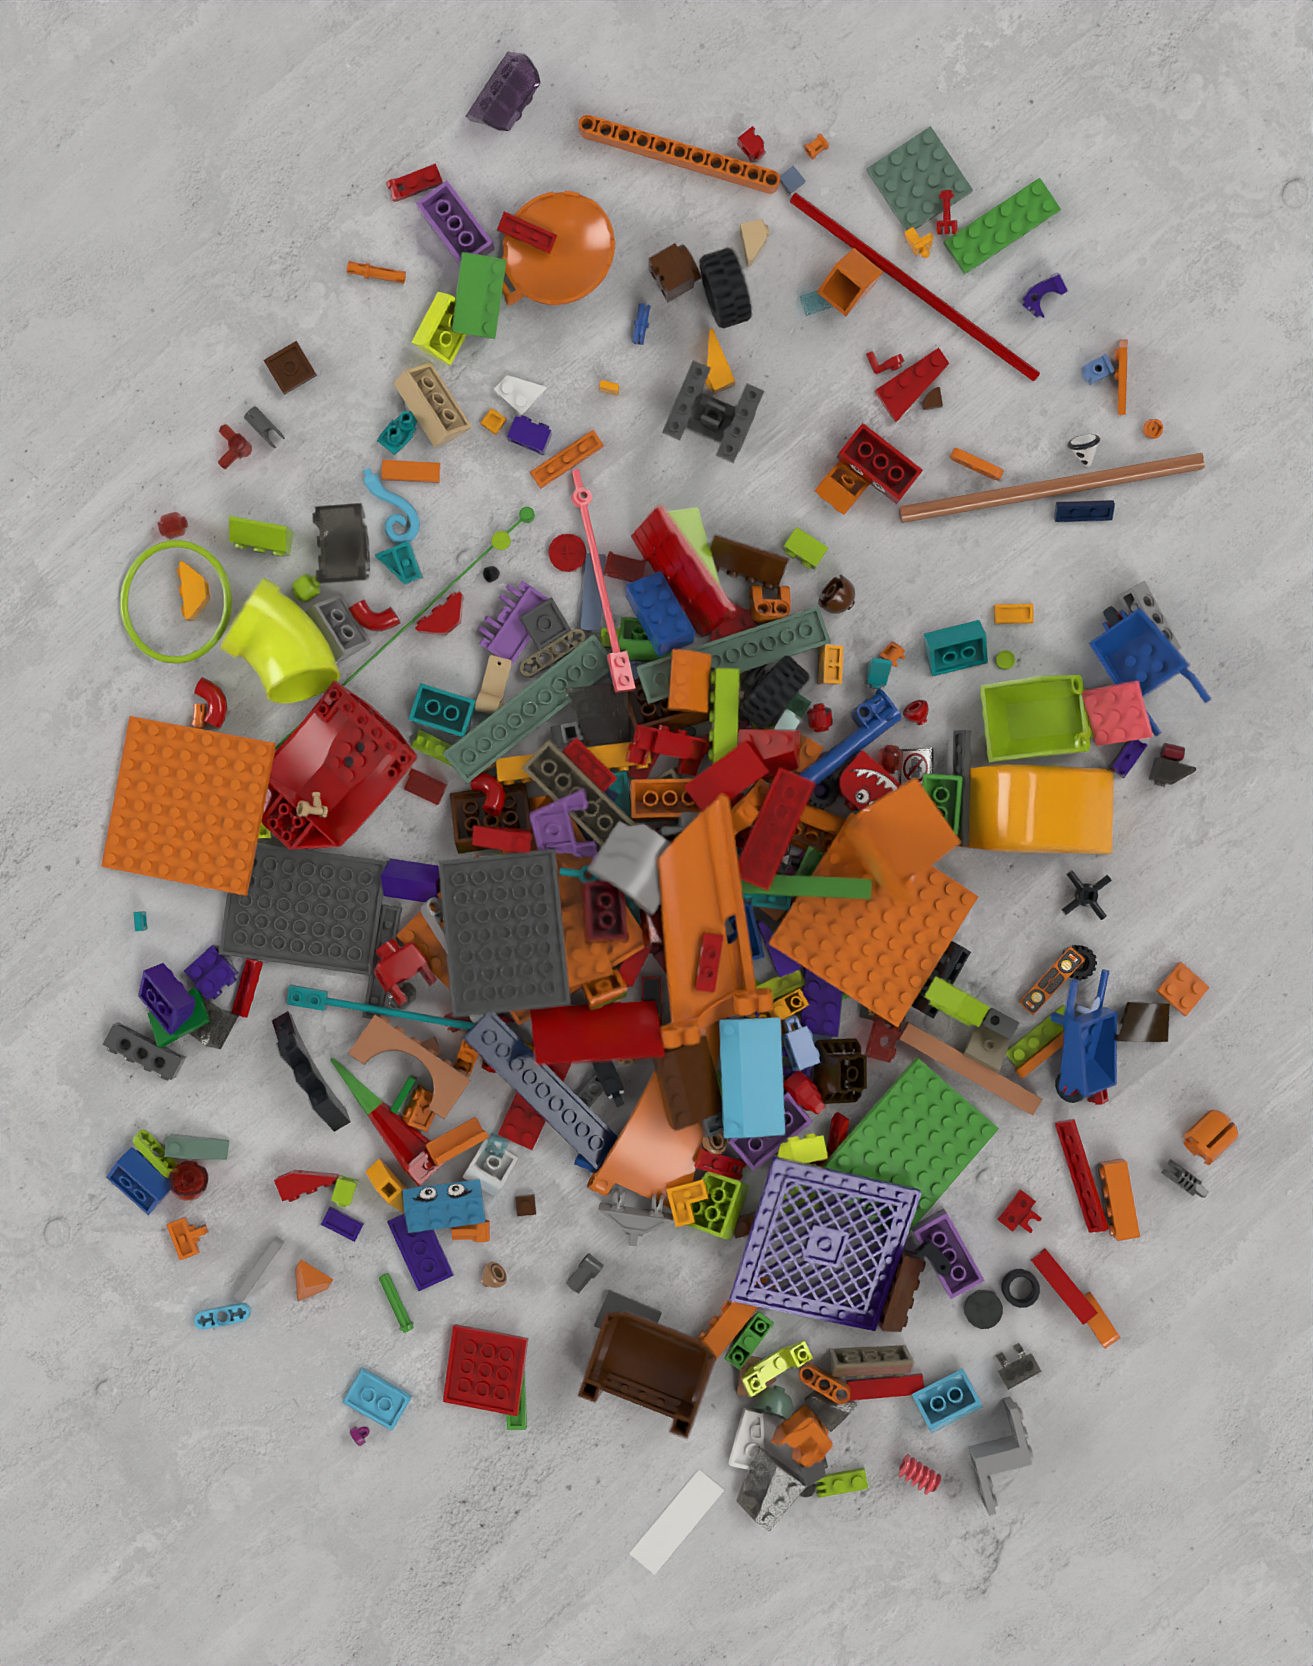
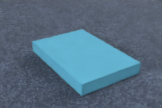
M362 1367L342 1403L393 1431L412 1395Z

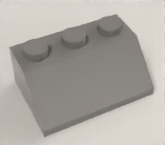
M342 594L316 603L305 612L324 635L336 663L371 644L362 626L358 624L348 610L350 606Z

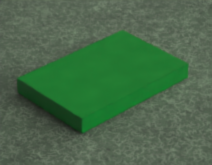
M196 987L188 991L195 999L193 1014L173 1034L169 1035L151 1012L148 1013L157 1047L163 1048L210 1022L201 992Z

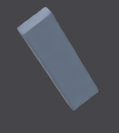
M586 553L580 630L600 632L602 603L591 554ZM598 554L604 577L606 555Z

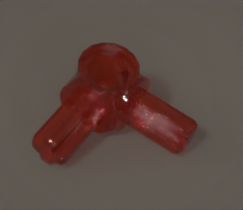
M227 424L220 426L219 433L228 441L229 450L220 458L218 464L226 470L237 458L241 459L242 457L249 456L252 452V445L240 433L236 434ZM241 443H244L243 447L241 449H238V446Z

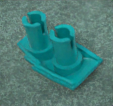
M411 410L409 412L403 411L395 420L392 419L377 439V442L394 456L413 438L412 435L417 429L418 421Z

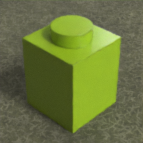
M340 1175L337 1179L331 1201H334L335 1205L340 1207L350 1206L353 1202L359 1180Z

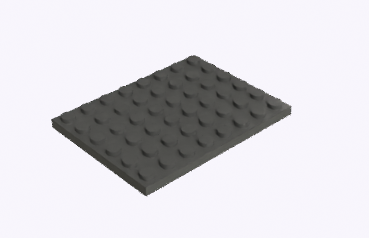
M257 843L248 895L227 892L219 954L371 976L383 901L381 874L388 861L304 849L289 850L283 846Z
M555 849L438 861L453 1017L571 1005Z

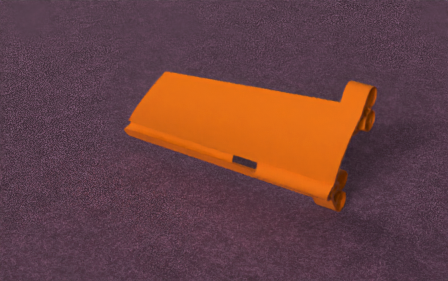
M720 794L715 802L706 807L657 859L671 1023L661 1027L664 1048H675L681 1044L692 1045L699 1043L700 1029L732 1015L745 1016L755 1012H768L774 1009L771 989H756L729 798ZM731 915H735L738 937L733 943L728 944L725 921ZM704 932L724 935L715 993L695 990Z

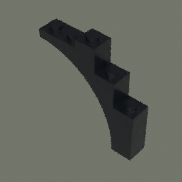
M287 1011L273 1019L272 1024L278 1039L276 1044L279 1054L292 1068L296 1083L308 1094L312 1109L334 1132L349 1124L351 1121L346 1108L335 1096L317 1069L300 1037L290 1012Z

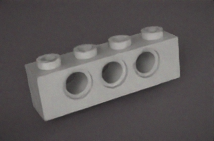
M1145 581L1118 595L1129 615L1141 608L1176 649H1181Z

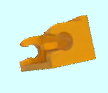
M825 644L819 647L817 684H842L844 646Z

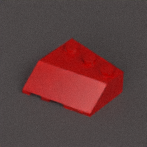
M738 729L737 746L747 740L769 770L768 773L761 777L762 779L776 776L779 767L787 771L799 769L800 730Z

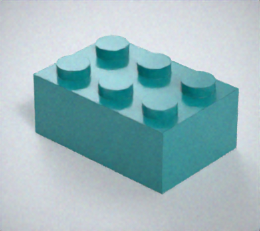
M420 683L408 720L464 737L469 731L475 712L476 700Z

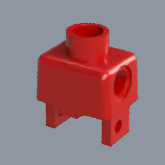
M391 939L375 951L381 961L377 963L374 974L385 993L390 992L399 1006H402L407 1001L398 987L404 981L410 979L418 972H420L429 986H432L437 981V978L427 965L428 959L413 942L400 947L395 939Z

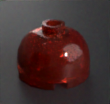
M184 1161L177 1164L169 1175V1187L172 1194L183 1201L198 1199L204 1194L208 1186L206 1168L201 1167L194 1161Z

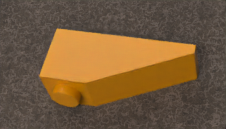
M712 328L709 330L707 366L711 370L705 384L708 391L712 390L714 395L735 386V379Z

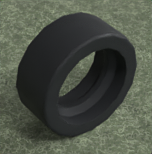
M1014 1269L1003 1278L1001 1284L1003 1295L1013 1306L1027 1308L1038 1299L1040 1285L1035 1276L1029 1271ZM1018 1277L1027 1278L1032 1285L1030 1295L1024 1299H1016L1010 1293V1284Z

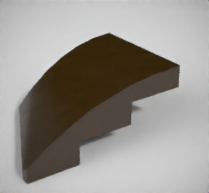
M1127 1002L1124 1015L1120 1021L1122 1027L1119 1035H1115L1114 1041L1168 1042L1170 1004Z

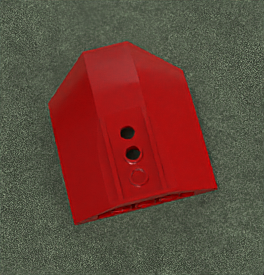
M333 681L301 724L274 753L262 824L289 850L340 847L381 805L414 764L418 756L399 730L372 705L337 681ZM359 742H362L365 746L363 752H360L357 748ZM347 756L353 758V765L351 767L345 764ZM319 792L321 806H327L328 808L327 816L324 818L309 813L305 817L298 816V803L306 801L309 806H314L312 794Z

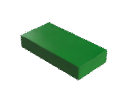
M410 1075L391 1107V1111L395 1114L401 1109L417 1077Z

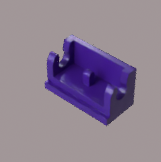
M1139 740L1126 741L1108 768L1112 769L1122 778H1125L1148 745Z

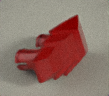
M800 1070L795 1071L783 1083L785 1090L791 1095L798 1106L801 1105L805 1111H812L818 1115L826 1108L821 1099L822 1095L817 1090L818 1087Z

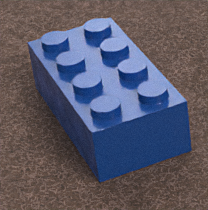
M661 571L626 584V599L658 657L673 652V649L678 650L694 643L695 630Z

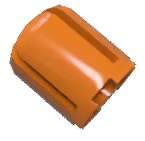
M1210 1110L1181 1138H1185L1186 1141L1183 1144L1194 1156L1197 1154L1206 1160L1204 1164L1210 1165L1237 1140L1239 1133L1237 1126L1234 1122H1231V1119L1225 1113L1218 1110Z

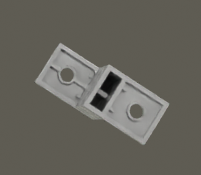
M1011 1397L1003 1398L1012 1436L968 1447L982 1503L989 1516L997 1514L995 1507L998 1506L996 1496L992 1491L993 1483L990 1475L1032 1465L1031 1457H1033V1452L1026 1440L1029 1438L1027 1429L1021 1421L1024 1419L1021 1408L1018 1407L1017 1402H1013Z

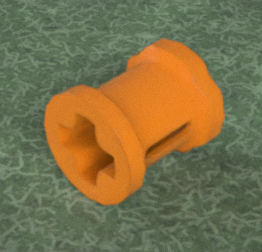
M818 134L816 139L803 146L805 152L812 160L824 149H829L828 142L822 134Z

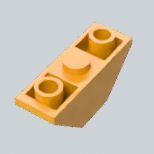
M179 561L180 567H177L178 578H181L182 585L179 586V594L181 598L183 597L181 613L186 620L194 621L210 601L209 581L184 561Z
M798 988L774 999L773 1010L758 1012L759 1017H756L754 1013L749 1017H780L783 1020L809 1006L801 989Z
M379 1158L365 1173L375 1190L388 1204L405 1214L403 1189L408 1188Z

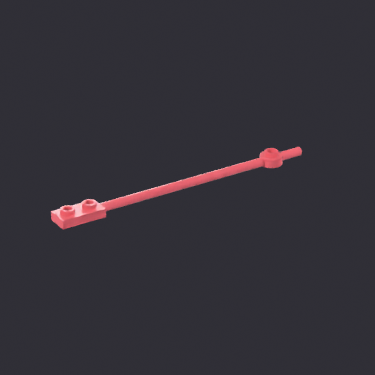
M579 469L572 470L576 490L572 493L571 500L581 510L613 653L608 654L607 659L615 693L632 691L635 689L629 657L627 651L620 652L587 505L591 502L592 495L588 489L583 487Z

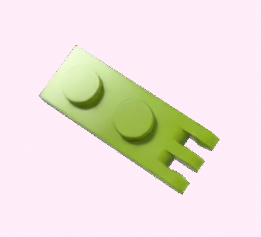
M864 1467L826 1474V1476L816 1482L823 1483L815 1485L816 1490L824 1489L817 1492L818 1498L869 1489Z

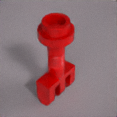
M941 190L939 199H943V220L937 221L938 235H942L943 227L945 235L950 234V226H952V234H957L958 232L957 220H951L950 199L954 198L952 190Z

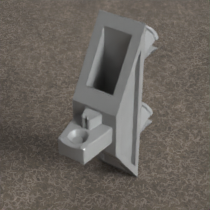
M617 1188L614 1189L613 1204L600 1203L598 1208L601 1213L626 1232L625 1234L630 1235L629 1246L637 1245L638 1236L643 1237L644 1234L674 1221L672 1213L662 1212L665 1198L663 1195H661L659 1203H657V1195H652L651 1210L624 1206L626 1190L623 1189L622 1195L619 1198Z

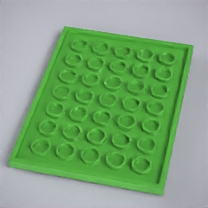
M916 1057L821 1167L920 1189L922 1193L909 1229L910 1232L911 1228L922 1219L999 1128ZM855 1196L857 1202H858L859 1200L863 1199V1198H861V1197H856V1196ZM852 1198L847 1200L851 1205L855 1203ZM873 1200V1202H874L875 1205H878L879 1203H881V1202H878V1201H874V1200ZM868 1202L861 1206V1209L865 1212L873 1206L871 1202ZM887 1206L881 1209L879 1213L883 1216L891 1210ZM874 1213L873 1215L867 1218L871 1222H873L876 1219H878L879 1216L877 1215V1213ZM890 1219L885 1221L887 1227L889 1225ZM883 1223L877 1226L881 1230L885 1229Z

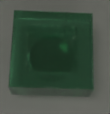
M798 693L785 708L795 713L799 718H802L812 702Z

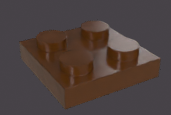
M297 341L264 360L284 395L317 376Z

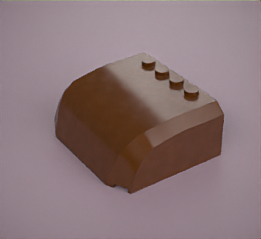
M628 1311L606 1313L578 1396L596 1403L602 1392L605 1391L673 1418L669 1432L688 1439L717 1356L707 1343L698 1338Z

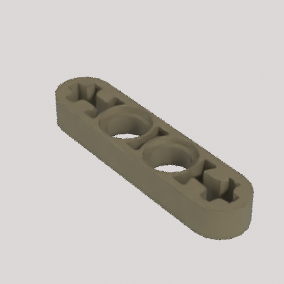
M580 629L569 631L525 659L520 664V672L525 677H532L582 644L586 639L584 632ZM574 633H576L577 635L581 634V641H573L571 643L573 645L572 648H570L568 642L564 640L567 637L569 641L573 639ZM558 643L566 645L564 653H558L555 650V646ZM542 653L550 655L548 663L540 662L539 656ZM536 658L537 663L541 667L537 669V666L532 667V673L524 672V665L527 663L528 665L534 664L532 659Z

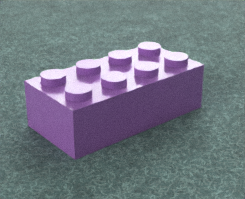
M445 181L416 203L421 215L459 266L462 252L487 256L495 250L489 236L448 181Z
M786 1090L784 1091L785 1135L728 1138V1142L752 1171L756 1170L779 1150L781 1143L788 1142L787 1138L795 1137L812 1123L811 1118L800 1105L798 1106Z
M944 1209L920 1221L911 1228L919 1244L929 1237L951 1263V1271L947 1275L936 1273L950 1299L985 1281Z

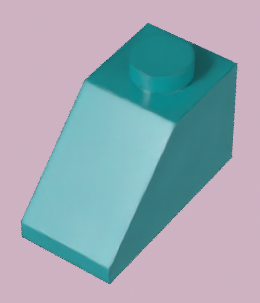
M872 658L868 661L865 684L870 685L869 688L881 689V686L887 685L892 660Z

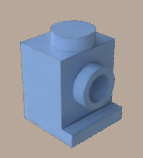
M1107 354L1087 363L1081 368L1082 377L1086 382L1088 381L1089 385L1110 376L1115 371ZM1095 366L1098 367L1100 372H1097L1095 370Z

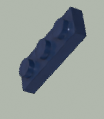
M1114 500L1056 502L1054 520L1055 522L1112 521L1115 503Z

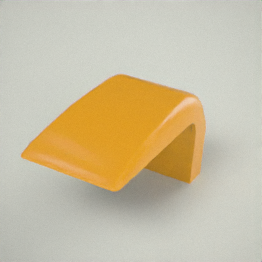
M992 765L970 768L969 846L958 847L1016 853L1110 854L1112 852L1114 772L1112 769L1045 765Z

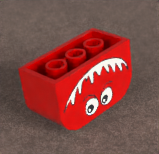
M863 750L851 759L839 773L836 780L839 788L838 793L846 801L844 805L849 810H856L857 812L902 785Z

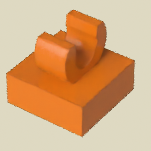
M891 641L879 656L885 660H892V665L897 667L896 660L899 657L903 660L905 659L903 654L905 650L900 645Z

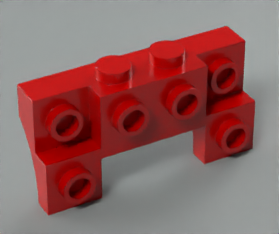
M637 724L633 743L629 742L625 761L645 766L651 751L678 757L679 761L676 772L696 776L700 762L708 751L709 740L686 735L687 731L676 729L675 732L669 731L670 728L659 725L657 729Z

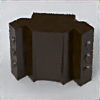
M856 1038L817 1040L814 1046L819 1051L820 1063L814 1065L813 1083L818 1087L817 1090L822 1095L823 1103L857 1102L862 1096V1091L867 1089V1055L861 1054V1045Z

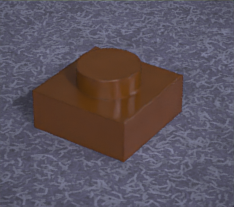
M535 1194L515 1197L517 1216L537 1214Z

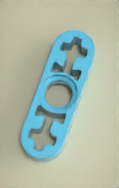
M242 1302L202 1310L195 1316L194 1324L198 1329L204 1330L244 1322L250 1316L251 1308L247 1303ZM240 1308L242 1311H246L243 1317L241 1314H235L232 1319V1313L238 1312ZM218 1312H226L228 1319L226 1321L219 1320ZM213 1313V1319L208 1320L205 1324L199 1320L202 1315H204V1318H210Z

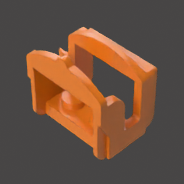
M803 1405L790 1417V1421L784 1420L778 1425L771 1439L773 1444L783 1445L787 1443L790 1447L794 1448L792 1452L793 1460L808 1468L815 1462H820L824 1459L826 1453L833 1447L831 1439L827 1436L829 1429L808 1405Z

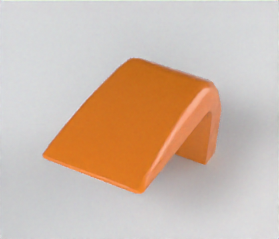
M915 777L864 807L850 819L845 828L846 838L885 894L894 901L907 904H916L907 890L909 884L961 843Z

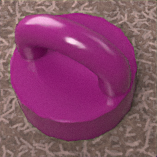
M355 1426L349 1433L358 1446H362L366 1443L365 1438L369 1435L370 1430L366 1426L359 1429Z

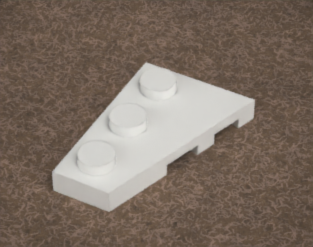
M743 1408L729 1465L766 1474L763 1413Z

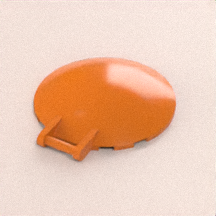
M552 191L539 195L523 205L514 215L557 235L550 254L508 235H504L502 259L506 260L505 273L516 289L511 293L503 281L502 293L508 306L515 304L525 296L535 302L546 305H563L580 300L600 285L608 274L614 259L615 235L607 214L595 201L573 191L557 193Z

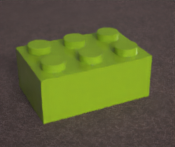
M935 977L925 995L927 999L931 1000L930 1005L969 1027L972 1024L979 1027L990 1008L938 977Z

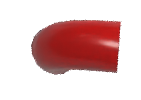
M365 599L348 608L358 624L370 631L382 632L394 628L401 623L392 607L382 612H374L369 608Z
M202 677L195 687L194 694L205 699L208 703V711L203 720L221 728L228 711L227 699L219 686Z
M481 772L471 780V789L486 794V800L482 807L486 813L499 816L505 802L503 785L494 776Z

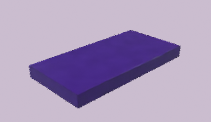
M404 1213L387 1221L418 1292L454 1276L434 1230L408 1233Z

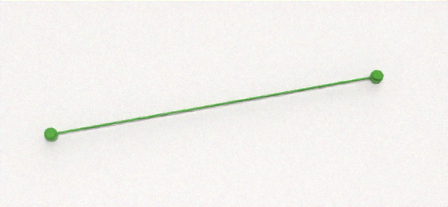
M523 507L519 512L520 519L507 533L509 534L522 521L524 523L532 522L535 518L534 510L530 507ZM491 545L479 558H477L465 571H463L451 584H449L437 597H435L423 610H421L410 622H408L396 635H394L382 648H380L342 685L345 686L353 677H355L367 664H369L381 651H383L395 638H397L437 599H439L478 561H480L492 548H494V546ZM298 726L276 745L275 750L289 738Z

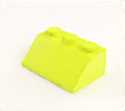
M437 292L411 343L423 352L451 366L467 335L451 332L456 298L450 294Z

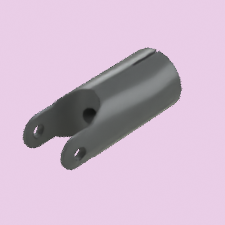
M256 406L252 407L244 415V419L271 447L276 449V446L268 437L271 430H274L281 438L285 439L284 435Z

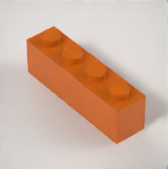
M1120 1158L1100 1162L1101 1168H1098L1100 1179H1103L1104 1187L1101 1189L1102 1195L1107 1201L1105 1212L1107 1217L1110 1218L1111 1224L1108 1225L1110 1236H1113L1117 1241L1140 1237L1127 1161Z

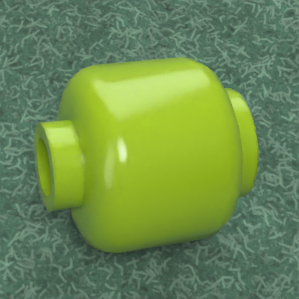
M303 574L293 582L291 591L300 602H309L320 594L319 586L321 582L315 575Z

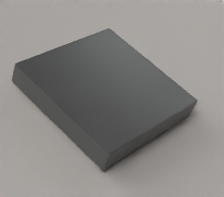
M552 597L519 616L538 650L571 631Z

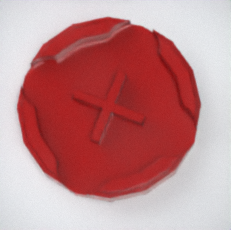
M561 534L553 539L549 546L550 562L562 572L576 571L586 560L587 551L585 544L574 534Z

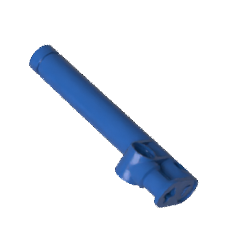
M877 689L875 691L876 695L855 707L851 712V717L859 728L798 775L815 782L817 785L902 719L901 714L883 690ZM860 709L864 710L865 717L859 714Z

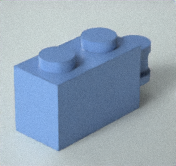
M796 1015L783 1019L782 1024L785 1033L781 1034V1039L792 1070L799 1071L820 1063V1054L813 1044L811 1030L807 1026L801 1027Z

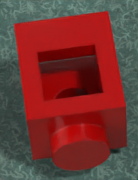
M754 126L738 137L737 145L751 162L755 159H761L766 154L764 141L759 135H755Z

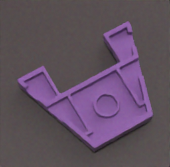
M585 789L531 812L530 819L538 850L555 849V853L563 854L564 852L574 854L576 857L588 856L591 859L596 857L598 854L596 841L576 843L569 814L570 810L587 809L588 802Z

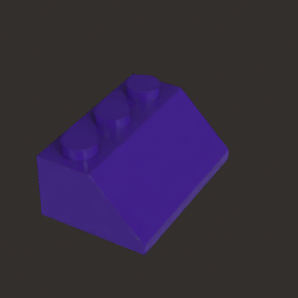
M164 963L143 970L138 997L167 1033L171 1035L193 1014L195 999L185 990L183 984L176 979L173 972Z

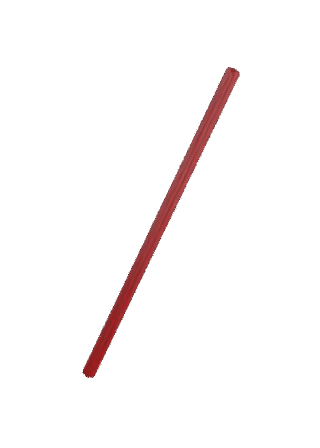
M798 193L793 194L790 203L852 249L855 248L875 266L1031 381H1035L1039 377L1040 372Z

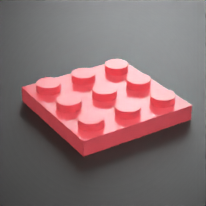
M1139 681L1082 691L1096 746L1146 739L1153 736Z

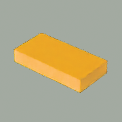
M1033 604L994 605V624L1034 623Z

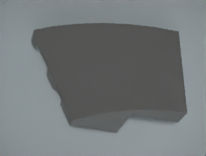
M682 812L678 817V824L675 827H661L656 833L665 840H675L700 813Z

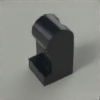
M929 1237L914 1250L921 1260L927 1257L939 1275H947L951 1271V1263Z

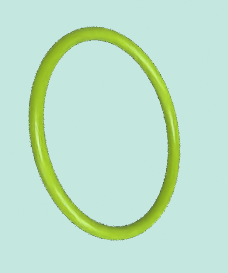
M170 540L153 545L140 554L124 578L120 595L122 621L133 643L149 657L172 664L186 663L198 659L218 643L227 628L232 610V592L227 574L213 554L193 542ZM169 548L189 549L206 558L216 570L224 593L223 615L216 632L200 649L182 656L164 655L149 648L135 632L128 611L129 589L137 570L149 557Z

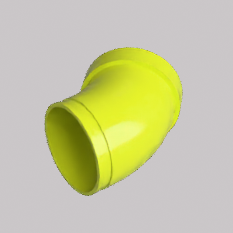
M263 577L219 648L236 659L240 656L254 668L261 679L269 701L287 704L316 697L324 693L333 681L338 682L341 676L331 648L314 621L296 603L280 592L281 587Z

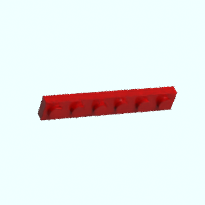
M1075 1119L1057 1121L1055 1126L1089 1233L1104 1232L1109 1227Z

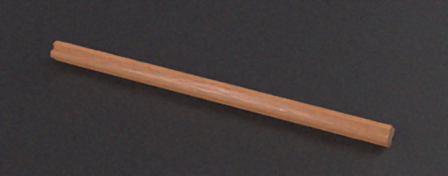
M1202 453L900 506L901 523L1202 470L1205 468L1204 456Z

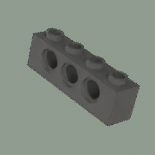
M119 1022L112 1025L103 1043L109 1052L113 1054L119 1053L124 1056L125 1060L131 1063L137 1062L141 1064L142 1069L149 1072L154 1071L158 1073V1077L167 1081L176 1078L186 1059L185 1056L166 1046L163 1048L157 1047L156 1041ZM124 1039H127L130 1042L129 1049L124 1047ZM141 1048L147 1050L146 1058L141 1056ZM158 1057H162L164 1059V1066H160L157 1063Z

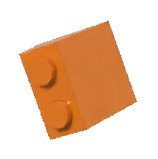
M853 248L835 264L817 290V293L846 317L872 289L883 274V271Z

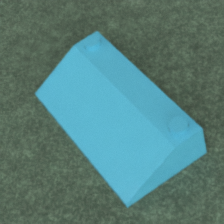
M781 1018L719 1020L724 1138L785 1135Z

